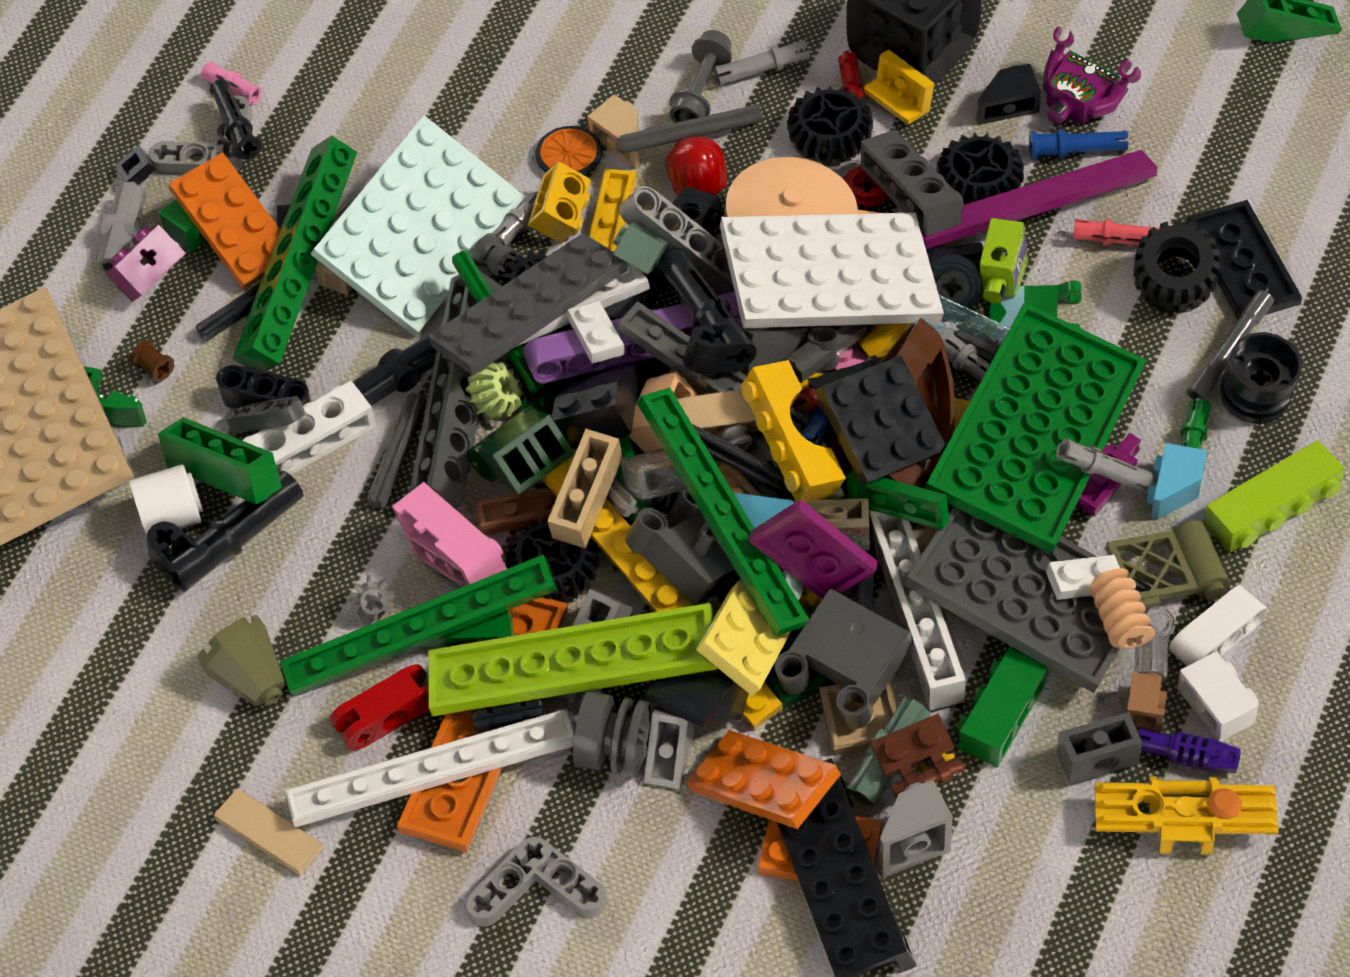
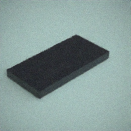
M1248 200L1187 217L1186 226H1188L1189 222L1196 224V230L1199 231L1201 228H1204L1208 232L1207 239L1213 237L1216 241L1215 249H1219L1220 252L1217 283L1237 320L1240 319L1242 311L1258 290L1269 293L1274 299V303L1265 315L1301 305L1302 296Z

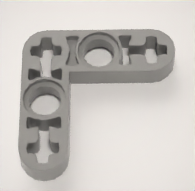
M234 96L243 117L251 122L252 112L249 101L243 96ZM221 113L213 143L162 141L154 144L149 150V158L156 168L155 171L168 174H186L222 152L226 156V151L230 152L231 157L228 160L238 171L242 165V160L234 155L232 141L224 138L226 124ZM195 154L203 156L198 162L191 163L187 161L190 156Z
M530 837L523 840L475 888L467 898L466 907L469 919L473 924L481 927L493 925L537 881L578 915L584 918H594L602 914L606 908V893L604 887L546 840L540 837ZM539 851L541 852L540 860L532 858L529 861L527 853L532 852L536 854ZM525 865L527 874H525L524 870L522 869ZM559 870H567L572 874L571 880L563 885L554 883L551 878ZM507 874H514L520 880L514 888L504 889L499 885L500 879ZM579 884L581 892L586 896L596 895L595 903L588 901L583 904L582 894L576 890ZM491 889L496 893L494 897L492 896ZM490 902L491 910L489 912L481 910L478 913L477 904L480 903L485 906Z

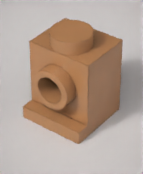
M1132 673L1127 712H1129L1136 730L1143 728L1144 730L1157 733L1162 731L1167 691H1160L1162 676L1156 673Z

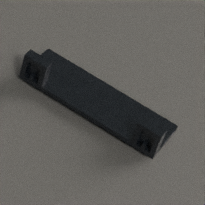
M832 758L825 760V762L835 764ZM840 775L798 829L778 822L777 824L835 977H854L893 961H896L901 970L905 972L917 967L905 934L894 917L851 808L854 806L849 792H847L843 777Z

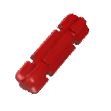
M848 50L843 51V54L838 57L843 87L846 93L855 90L857 98H865L857 56L855 53H849Z

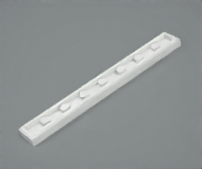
M566 708L285 790L292 820L294 826L299 827L573 746L575 730Z

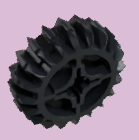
M831 85L827 90H821L817 86L815 93L805 91L803 98H796L794 106L790 107L787 120L789 139L791 143H794L796 152L803 151L806 159L815 156L817 163L821 159H827L829 164L832 163L833 159H839L843 163L847 155L855 158L857 151H861V141L872 137V111L870 106L866 105L864 97L857 98L855 90L846 93L843 86L839 90H833Z
M988 131L984 136H977L974 132L971 138L961 135L959 142L951 140L948 148H943L941 157L937 161V173L941 174L945 181L955 191L960 193L964 205L1020 188L1024 180L1023 159L1020 158L1019 149H1013L1011 141L1002 143L1000 135L990 138Z
M541 517L538 520V525L534 526L527 522L525 526L526 532L516 530L515 540H509L508 551L505 555L507 569L526 562L529 556L536 558L544 555L548 561L557 591L542 597L546 599H560L561 602L565 603L567 596L570 595L578 599L580 595L579 590L588 591L590 581H595L597 576L596 570L600 565L599 556H597L599 554L598 546L591 537L586 548L553 539L548 522H545ZM573 551L579 556V560L575 565L570 562V554Z

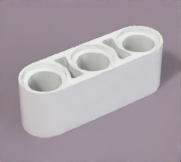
M1238 585L1182 629L1170 643L1169 651L1186 666L1215 651L1222 656L1264 620L1268 608L1243 586Z

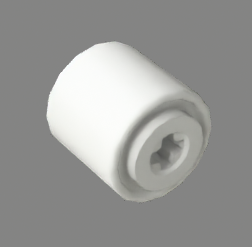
M178 465L129 480L146 536L151 526L158 522H171L180 529L201 523L199 514L203 512L192 474L191 472H186L184 465Z

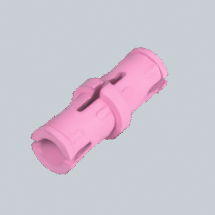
M211 61L207 62L202 68V79L211 83L218 79H226L238 85L237 88L229 83L234 96L245 97L250 105H254L259 101L262 94L261 88L242 79L238 72H229Z

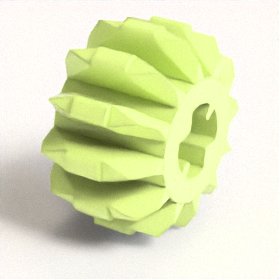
M492 362L475 375L468 377L470 385L466 388V391L471 394L469 402L475 404L476 414L483 413L486 420H503L511 416V413L515 412L522 405L520 397L524 393L518 388L520 380H515L513 369L507 370L503 362L498 364Z

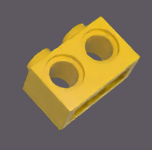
M558 161L542 177L528 226L560 244L570 235H576L583 223V219L580 218L582 210L590 199L588 189L591 179Z

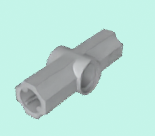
M124 182L123 185L118 186L111 213H106L102 224L104 240L97 263L99 269L105 272L113 266L109 260L122 248L128 252L134 245L131 239L142 230L141 214L146 199L145 188L138 186L135 182Z

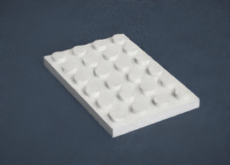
M916 213L721 218L720 230L743 328L914 323L920 318L927 323L941 322L944 312Z

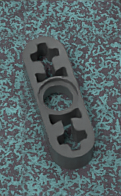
M293 396L245 404L233 409L224 418L231 432L236 434L286 426L301 419L306 412L299 398Z

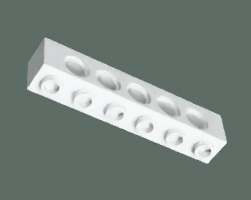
M870 511L869 537L900 627L911 633L912 648L909 653L929 711L962 703L965 698L966 680L941 609L935 602L904 585L908 574L921 556L910 522L887 514Z

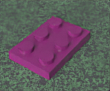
M801 499L753 529L749 536L751 544L822 600L830 588L838 593H842L876 572L877 560Z

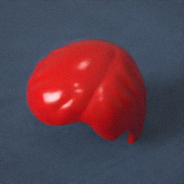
M702 136L684 138L678 141L673 149L668 152L665 161L667 175L677 196L686 186L717 195L727 186V167L721 147L714 140Z

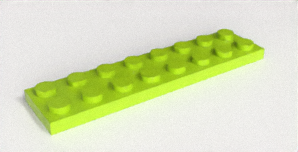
M706 603L428 650L429 710L432 716L716 670L717 667L696 650L713 621L711 604Z

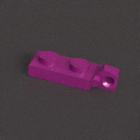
M1129 433L1118 447L1113 444L1110 446L1106 445L1102 453L1136 466L1138 459L1134 457L1140 451L1139 443L1141 439ZM1093 473L1090 475L1076 506L1095 517L1122 484Z

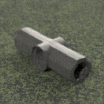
M866 324L814 327L808 332V342L782 361L789 360L799 383L805 381L817 371L832 370L839 363V355L867 334Z

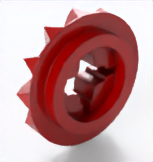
M861 166L851 169L843 178L852 190L857 205H863L866 210L871 205L880 208L883 201L890 200V197L870 178ZM867 181H870L871 185L869 193L864 192Z

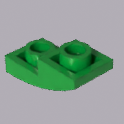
M113 390L105 399L104 396L96 392L111 426L144 427L147 423L142 408L143 405L135 396L130 394L123 395Z

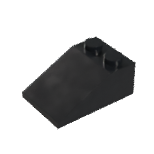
M639 361L576 377L555 398L552 419L572 449L578 448L585 429L615 438L631 435L641 372Z

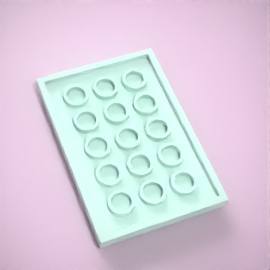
M424 115L313 249L311 255L415 337L448 296L451 278L459 274L452 264V256L462 250H466L473 259V249L480 238L495 231L507 218L506 214L511 209H516L525 196Z

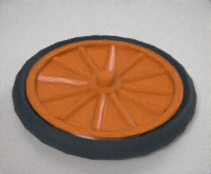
M562 126L551 130L540 139L535 151L536 161L545 173L559 161L584 176L598 166L603 154L602 145L598 137L588 129L579 126Z

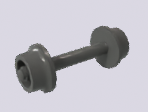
M707 30L700 38L694 41L691 47L692 54L701 64L690 90H677L670 97V117L675 123L710 114V104L701 95L712 68L729 63L732 60V42L724 33L716 30Z

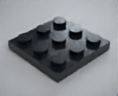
M902 355L823 385L815 390L861 487L939 455L946 448Z

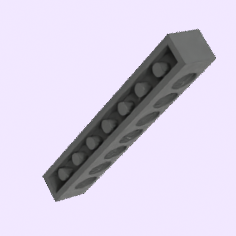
M480 271L492 292L502 287ZM459 274L452 277L450 281L442 326L477 304ZM437 351L410 492L425 482L454 509L462 506L465 499V486L467 475L470 471L467 450L475 443V432L480 413L476 414L475 404L469 402L471 394L466 391V388L470 385L468 377L471 374Z

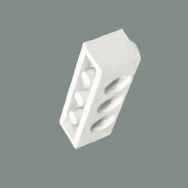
M349 381L342 386L333 388L328 394L303 405L306 414L298 421L282 427L263 429L254 435L247 436L242 441L272 452L278 473L286 471L292 475L375 428L376 423L371 405L354 383Z

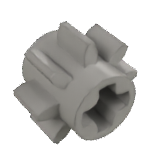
M367 575V582L362 585L358 583L353 584L358 593L357 596L350 598L351 605H361L357 612L360 618L368 613L372 615L374 621H377L378 614L383 610L387 613L391 612L387 600L395 598L393 591H383L387 585L386 579L383 578L377 583L372 581L370 575ZM377 592L379 600L377 602L371 600L367 604L365 596L367 594L373 596Z

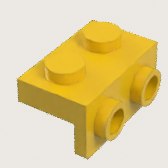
M887 50L880 55L876 79L864 86V93L902 122L909 125L930 112L935 83L896 54Z

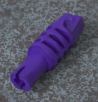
M1140 728L1141 752L1168 757V761L1171 764L1191 767L1193 769L1207 772L1237 773L1241 749L1215 739L1185 734L1179 731L1171 736Z

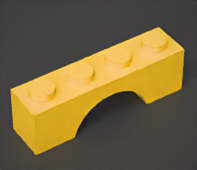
M789 360L753 367L741 384L742 394L755 415L758 429L765 436L773 460L777 462L784 476L787 489L792 493L795 501L801 499L804 502H810L833 496L846 478L832 449L815 445L805 439L797 431L791 420L790 407L803 389Z

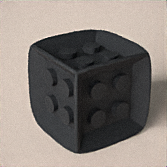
M847 0L846 34L849 49L852 53L856 54L860 61L876 71L878 70L880 55L890 50L936 84L963 57L972 45L980 27L982 0Z

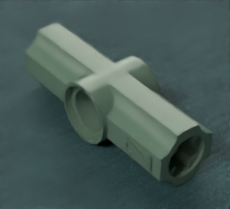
M904 697L885 729L881 728L873 740L931 716V713L917 701ZM869 746L865 754L866 759L849 784L847 792L861 803L874 807L894 775L885 778L871 746Z

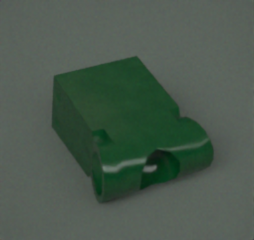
M532 404L467 450L468 460L480 476L490 482L498 480L502 485L518 495L575 455L551 416L536 410Z

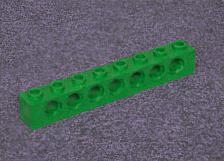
M332 135L311 148L232 358L246 368L266 372L279 365L284 355L318 262L311 255V252L330 229L358 153Z

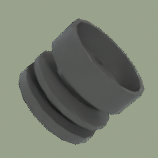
M588 691L584 695L577 717L573 743L574 766L600 771L607 756H610L612 773L620 774L625 764L626 775L638 777L648 752L651 728V703L639 700L634 709L633 700L631 698H624L618 713H615L613 696Z

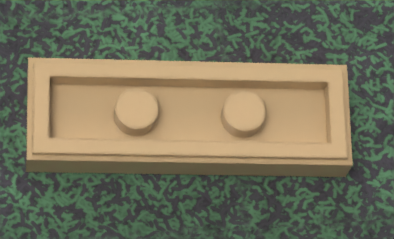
M238 788L214 814L217 822L299 876L303 874L323 850L321 842L295 827L292 823Z

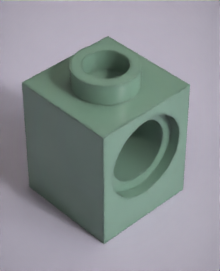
M633 222L628 228L622 226L613 241L617 248L613 254L649 274L656 267L669 242Z

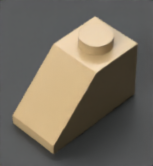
M614 94L588 115L589 131L598 137L603 147L636 169L640 166L639 150L625 154L620 153L617 138L624 134L639 131L638 112L633 104L623 101Z

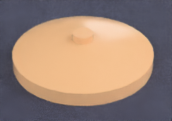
M797 157L771 158L749 166L731 184L725 205V217L857 214L858 212L857 202L852 190L837 173L822 164Z

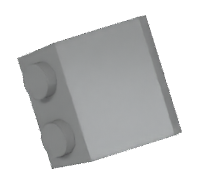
M934 780L923 784L920 782L911 784L898 794L880 837V874L882 878L951 851L953 816Z

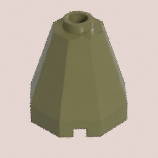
M258 615L251 616L250 623L245 617L236 620L211 638L209 644L212 646V649L208 653L202 649L198 654L199 664L209 677L254 706L262 704L270 706L283 695L281 690L285 686L284 679L266 626Z

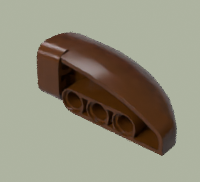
M920 318L904 331L880 363L902 355L947 446L953 435L955 425L953 378L940 334L925 320ZM832 428L830 431L832 439L826 448L832 449L846 478L851 472L852 467ZM943 453L883 478L925 488Z

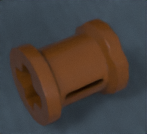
M150 340L140 342L133 349L130 356L131 364L146 370L149 373L150 379L156 383L168 378L175 366L174 359L157 351L155 344Z

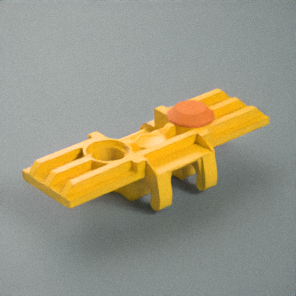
M1149 776L1148 783H1094L1096 831L1158 833L1160 835L1159 854H1171L1175 841H1190L1200 843L1201 855H1212L1215 834L1278 835L1279 833L1275 785L1220 784L1217 777H1209L1208 781L1157 780V776ZM1163 795H1208V797H1164ZM1140 802L1149 803V811L1154 814L1142 813L1138 809V804Z

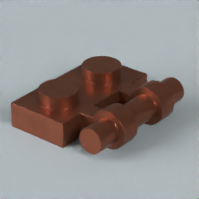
M939 713L875 739L870 743L885 778L897 773L902 778V781L891 785V790L896 799L898 794L911 784L918 782L923 784L934 780V782L940 781L943 784L952 780V775L965 770L960 757L946 762L942 754L953 750L954 745ZM930 760L933 768L915 775L911 767Z

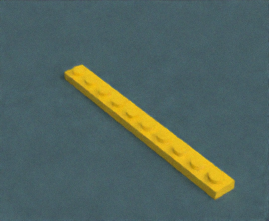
M572 457L542 478L557 497L573 461ZM606 498L590 537L654 612L694 606L651 563L628 547L625 537L631 526ZM763 683L761 689L753 696L748 695L742 716L756 730L781 711L783 706L767 685Z

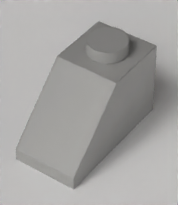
M657 707L652 713L644 783L680 789L692 745L694 724L660 707Z

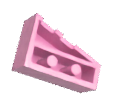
M425 482L392 506L416 557L460 586L464 587L507 569L501 558L503 550L494 539L485 536Z

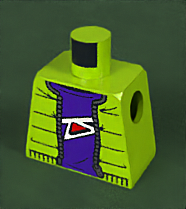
M991 218L980 261V273L984 299L990 303H1000L1004 296L1014 297L1017 295L1028 264L1024 222ZM1003 249L1007 251V256L1002 255Z

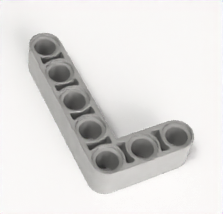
M648 186L639 187L621 203L620 215L628 225L636 222L667 240L669 243L663 253L674 249L684 250L717 295L735 291L724 244L656 190Z

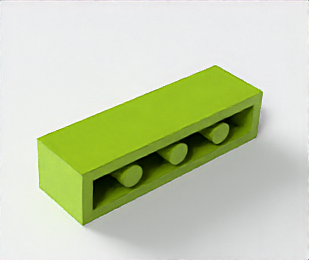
M1316 440L1207 504L1203 524L1229 553L1239 547L1246 548L1266 531H1275L1280 528L1293 515L1304 514L1320 499L1334 496L1342 487L1341 483L1345 468L1319 440Z

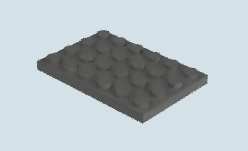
M953 507L949 513L950 522L944 530L938 529L908 574L904 585L1094 693L1120 649L1110 644L1108 633L1104 629V622L1100 619L1099 610L1095 607L1094 598L1092 596L1057 600L1045 570L1049 562L1097 556L1062 536L1051 554ZM1133 578L1136 583L1135 590L1138 592L1151 590L1152 587Z

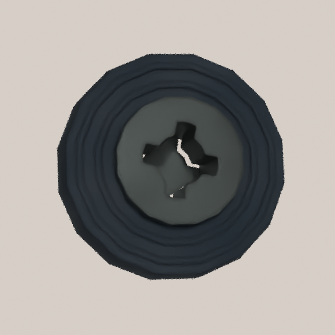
M956 254L944 255L930 264L944 314H961L969 310L978 301L982 290L981 275L976 265L969 259Z

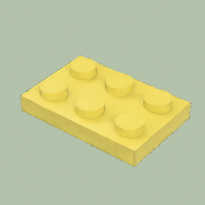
M738 581L730 589L696 650L753 696L761 689L791 631L775 637L747 588Z

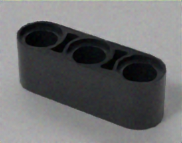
M238 365L225 366L220 369L216 376L222 401L225 406L231 409L245 404L293 396L299 398L302 406L312 402L308 386L305 382L298 379Z

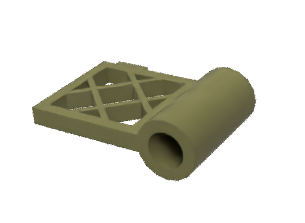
M1202 521L1185 522L1173 531L1107 542L1105 547L1108 555H1115L1120 568L1128 569L1130 575L1127 578L1133 579L1135 576L1153 585L1151 590L1140 592L1141 599L1139 602H1142L1146 608L1159 606L1160 600L1193 594L1200 598L1214 600L1223 596L1230 584L1229 578ZM1167 544L1171 554L1169 559L1167 560L1151 552V547ZM1128 550L1140 556L1134 566L1121 559L1119 552ZM1144 559L1163 568L1158 577L1140 569ZM1168 570L1180 576L1184 584L1174 586L1162 580Z

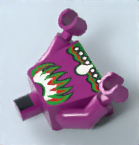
M1060 26L1057 27L1053 32V39L1057 44L1055 50L1051 49L1043 72V90L1047 93L1046 104L1049 107L1047 117L1057 125L1062 124L1067 117L1079 124H1086L1092 118L1113 113L1128 92V84L1140 80L1141 70L1136 66L1133 72L1127 75L1132 63L1129 60H1125L1118 69L1119 74L1122 76L1120 79L1119 75L1071 50L1065 54V48L1070 47L1074 43V35L1070 30L1068 38L1060 41L1059 36L1061 35L1062 28Z

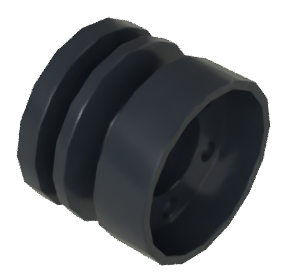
M1267 332L1250 333L1239 339L1231 349L1219 391L1222 403L1227 410L1240 420L1254 424L1270 423L1282 417L1290 406L1301 374L1302 361L1297 349L1283 337Z

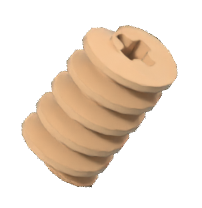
M1123 568L1112 569L1096 576L1091 582L1089 590L1094 598L1095 607L1099 610V617L1104 622V629L1108 633L1110 644L1119 649H1130L1139 647L1152 640L1155 636V629L1149 626L1151 623L1150 617L1144 614L1146 607L1142 602H1139L1141 599L1140 592L1134 590L1136 588L1135 580L1127 578L1129 575L1128 569Z

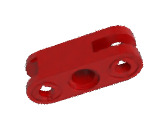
M414 664L405 667L344 702L332 712L330 722L337 732H344L342 740L349 750L356 751L365 748L429 711V685L419 688L426 678V672L421 665Z

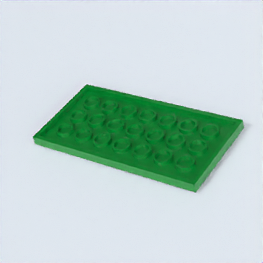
M1024 302L924 489L946 494L948 504L1052 554L1090 477L1089 474L1082 472L1080 467L1057 459V446L1059 443H1062L1064 438H1067L1082 446L1097 447L1101 449L1102 453L1147 360Z

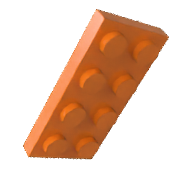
M222 152L170 182L168 189L240 287L245 289L262 279L281 230L225 154Z
M728 730L686 781V784L693 793L798 829L841 774L835 764Z

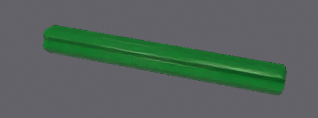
M462 250L452 256V264L476 303L493 293L468 251ZM521 344L508 351L507 354L530 392L536 393L545 388L546 383H539L534 380L523 355L525 345Z

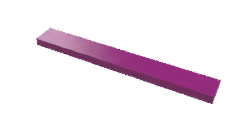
M1138 150L966 204L961 210L960 225L926 236L921 231L925 248L929 249L986 231L989 228L991 218L1017 221L1157 176L1158 167L1142 150Z

